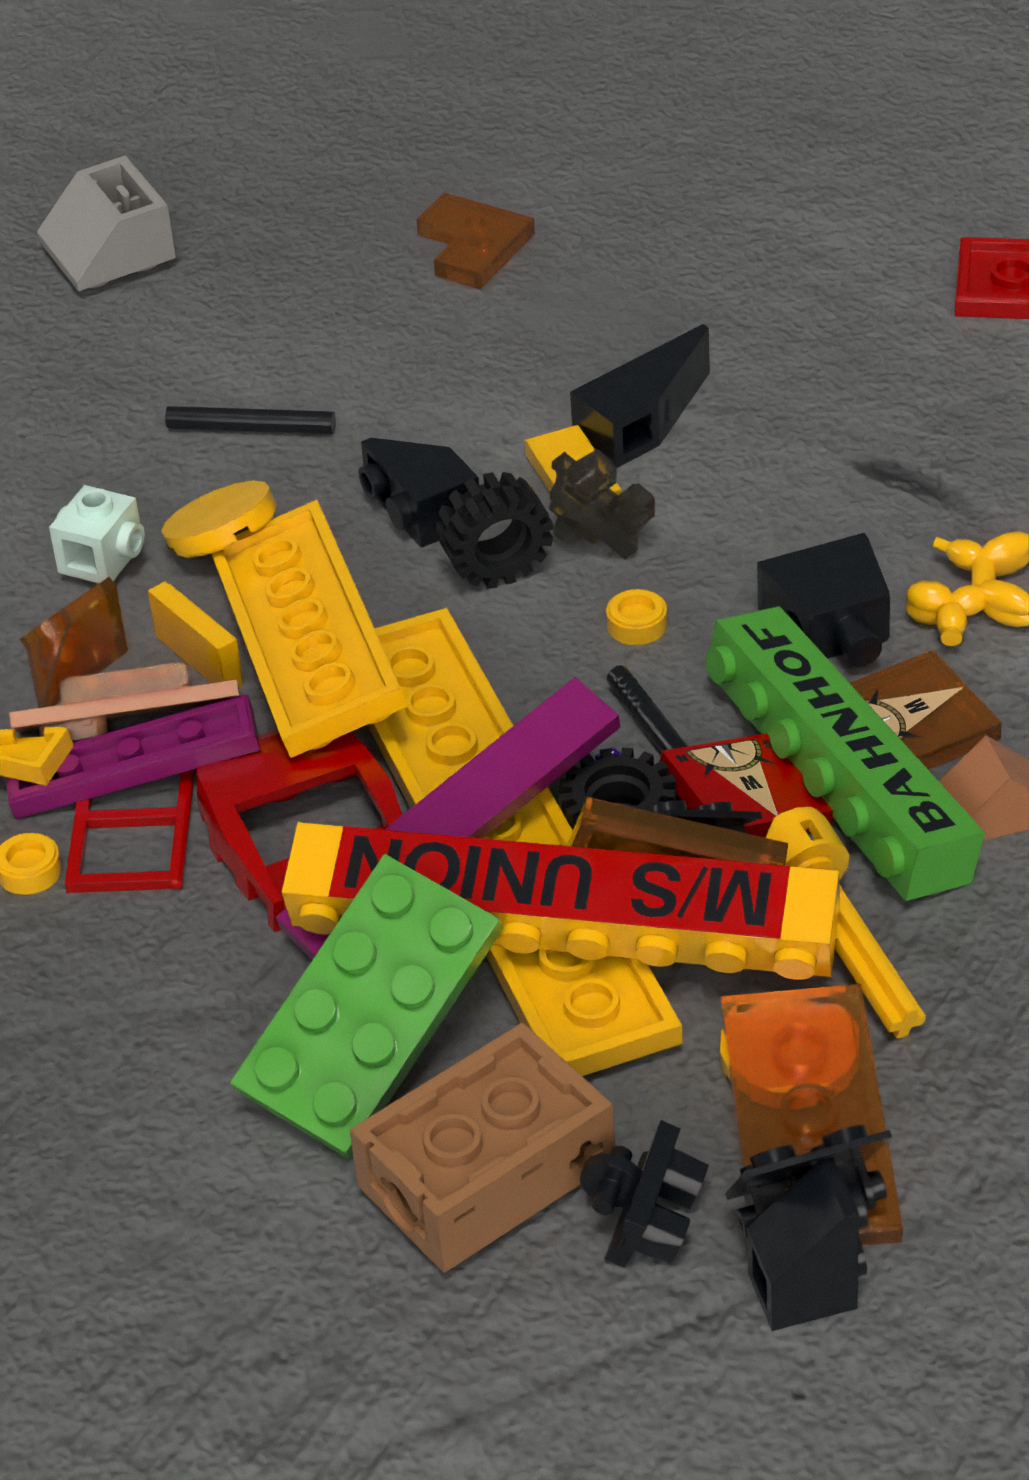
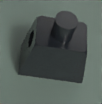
M865 533L757 562L759 611L780 606L827 659L844 654L851 665L862 667L871 664L879 657L882 651V643L890 637V594L869 538Z

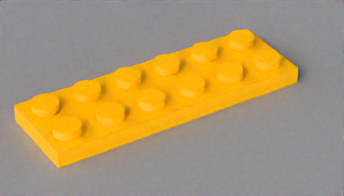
M317 499L271 519L257 532L250 533L248 529L235 535L238 541L232 543V546L211 553L278 731L291 758L308 750L323 748L333 739L367 724L379 723L388 718L392 713L409 706Z

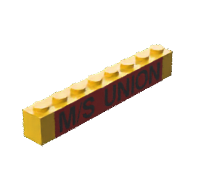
M297 822L282 889V896L292 926L302 927L306 931L315 934H330L382 856L386 854L499 918L503 930L493 945L502 946L511 952L528 954L541 949L569 952L575 957L586 960H599L606 956L635 958L647 965L658 967L669 966L675 962L706 965L708 968L722 973H736L743 969L772 971L782 977L794 980L808 979L813 975L831 977L840 911L839 871L301 822Z

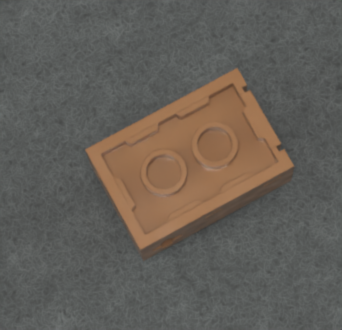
M523 1022L349 1129L357 1186L443 1273H446L581 1184V1171L585 1161L591 1156L600 1153L610 1154L612 1148L615 1147L613 1104Z

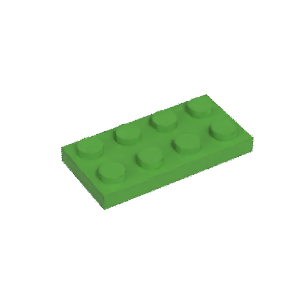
M384 854L230 1081L231 1086L239 1094L351 1161L353 1151L349 1129L387 1106L503 930L500 919Z

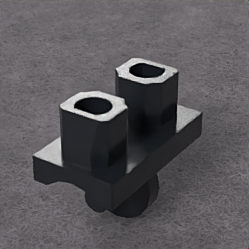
M660 1120L649 1151L642 1153L637 1166L631 1162L632 1152L624 1146H615L610 1154L600 1153L591 1156L585 1161L581 1171L580 1183L586 1193L594 1198L592 1208L595 1212L602 1215H610L613 1213L614 1207H622L604 1258L605 1260L625 1268L634 1250L668 1263H672L678 1253L691 1220L684 1215L656 1204L657 1197L660 1196L690 1209L702 1187L709 1166L689 1154L674 1148L681 1128Z

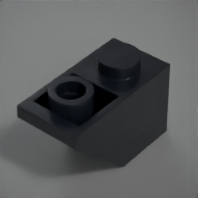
M368 438L361 441L363 466L359 468L358 474L366 495L371 500L377 499L387 510L393 525L400 531L405 530L421 548L438 542L440 537L436 532V522H443L439 516L442 505L453 507L449 495L455 489L461 495H464L468 492L464 483L474 478L479 486V477L450 447L379 438Z
M834 1157L819 1160L747 1227L748 1275L772 1331L857 1309L858 1277L867 1274L866 1258L859 1239V1230L867 1228L868 1216L859 1187L855 1183L845 1184Z

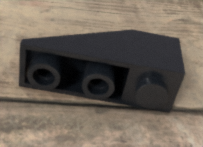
M702 324L570 391L572 426L579 425L599 457L614 469L660 446L710 373L709 327Z

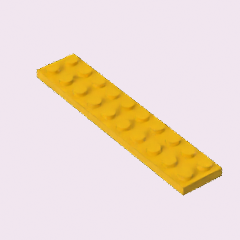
M447 608L375 628L409 706L392 713L388 718L379 723L367 725L410 809L513 727L511 720ZM548 787L484 838L573 847L574 844L579 843ZM492 945L486 954L520 1023L523 1022L581 1076L683 1044L680 1020L649 965L638 959L606 956L599 960H586L575 957L569 952L541 949L533 953L522 954L511 952L499 945Z

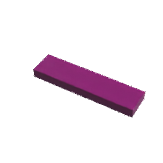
M248 694L240 695L74 742V747L47 786L6 777L8 804L15 819L76 803L77 801H83L193 770L199 766L260 751L254 709Z

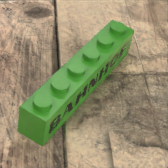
M778 606L715 620L711 647L706 654V671L711 679L737 705L745 719L749 720L761 734L767 733L770 736V742L776 755L782 759L789 758L802 773L808 792L814 797L821 796L833 810L832 817L837 821L844 834L856 843L874 864L877 872L887 879L905 901L972 884L985 832L784 610Z

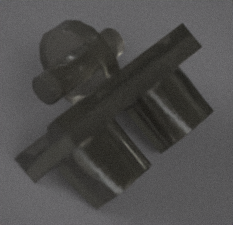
M598 449L577 461L566 452L552 461L551 468L556 471L557 476L550 491L552 502L549 505V510L558 517L554 525V536L566 545L573 544L582 537L591 544L600 539L624 559L638 550V531L655 516L654 496L639 483L632 484L619 495L613 492L610 487L616 484L617 470L612 461Z

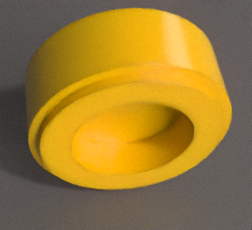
M644 589L626 590L615 595L606 607L608 633L618 642L627 645H645L658 640L664 635L668 626L666 602L658 594Z
M23 833L9 838L0 845V885L5 890L19 895L36 894L50 888L59 879L62 873V863L58 846L50 837L39 833Z

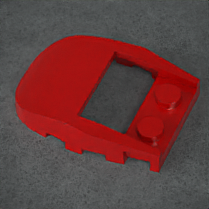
M275 730L258 736L260 751L197 767V805L201 819L205 821L208 829L209 847L217 862L224 861L233 872L235 885L248 901L260 897L267 906L268 925L273 932L281 930L276 916L286 909L282 889L289 858L265 866L239 815L240 812L269 802L287 801L296 797L302 791L328 782L346 781L357 775L382 817L383 826L374 829L384 830L402 816L390 777L365 745L352 732L333 739L323 748L308 750L291 758L279 731Z

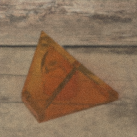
M110 577L104 579L19 639L27 650L38 708L55 706L128 652L117 586Z

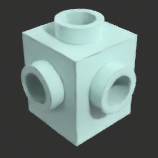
M84 485L69 504L59 511L57 518L49 526L58 573L110 586L128 562L140 553L144 544L145 531L143 525L140 524L136 498Z

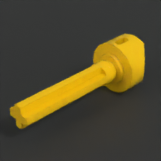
M797 807L774 817L756 863L839 871L840 880L848 868L850 855L822 813L813 807ZM807 828H809L814 841L806 833ZM839 884L840 911L835 950L888 1032H893L896 1038L906 1037L909 1035L912 1027L920 1026L924 1023L926 1015Z

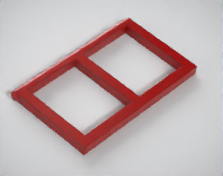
M195 769L180 774L177 807L91 810L93 798L77 801L65 877L66 893L180 889L183 884ZM175 825L170 871L82 874L88 829Z

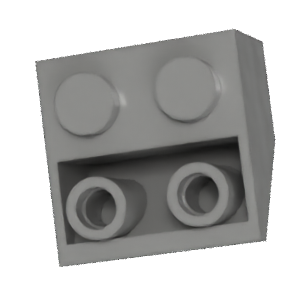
M126 155L77 171L37 231L38 241L78 292L88 288L104 286L111 280L134 272L151 270L158 264L176 258L168 205Z

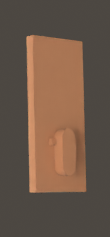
M237 680L21 710L9 712L11 728L19 733L39 730L41 737L44 736L45 727L60 726L68 728L72 742L108 733L106 720L197 708L240 696Z

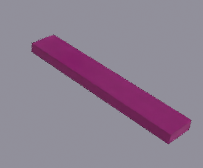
M574 677L384 830L485 838L620 728L619 715L578 678ZM287 908L276 916L280 929L313 960L330 934H315L306 931L302 927L292 926Z

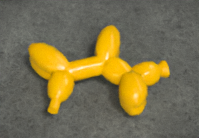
M1021 531L1004 533L989 540L984 546L966 539H956L950 542L940 537L935 538L933 548L945 552L948 559L958 568L971 572V585L959 587L951 593L949 587L938 581L922 580L913 583L906 593V611L908 616L917 623L937 625L941 634V642L946 646H956L961 643L962 634L967 625V617L975 615L981 610L989 618L1002 625L1015 628L1029 626V593L1016 584L996 580V576L1014 574L1028 564V533Z

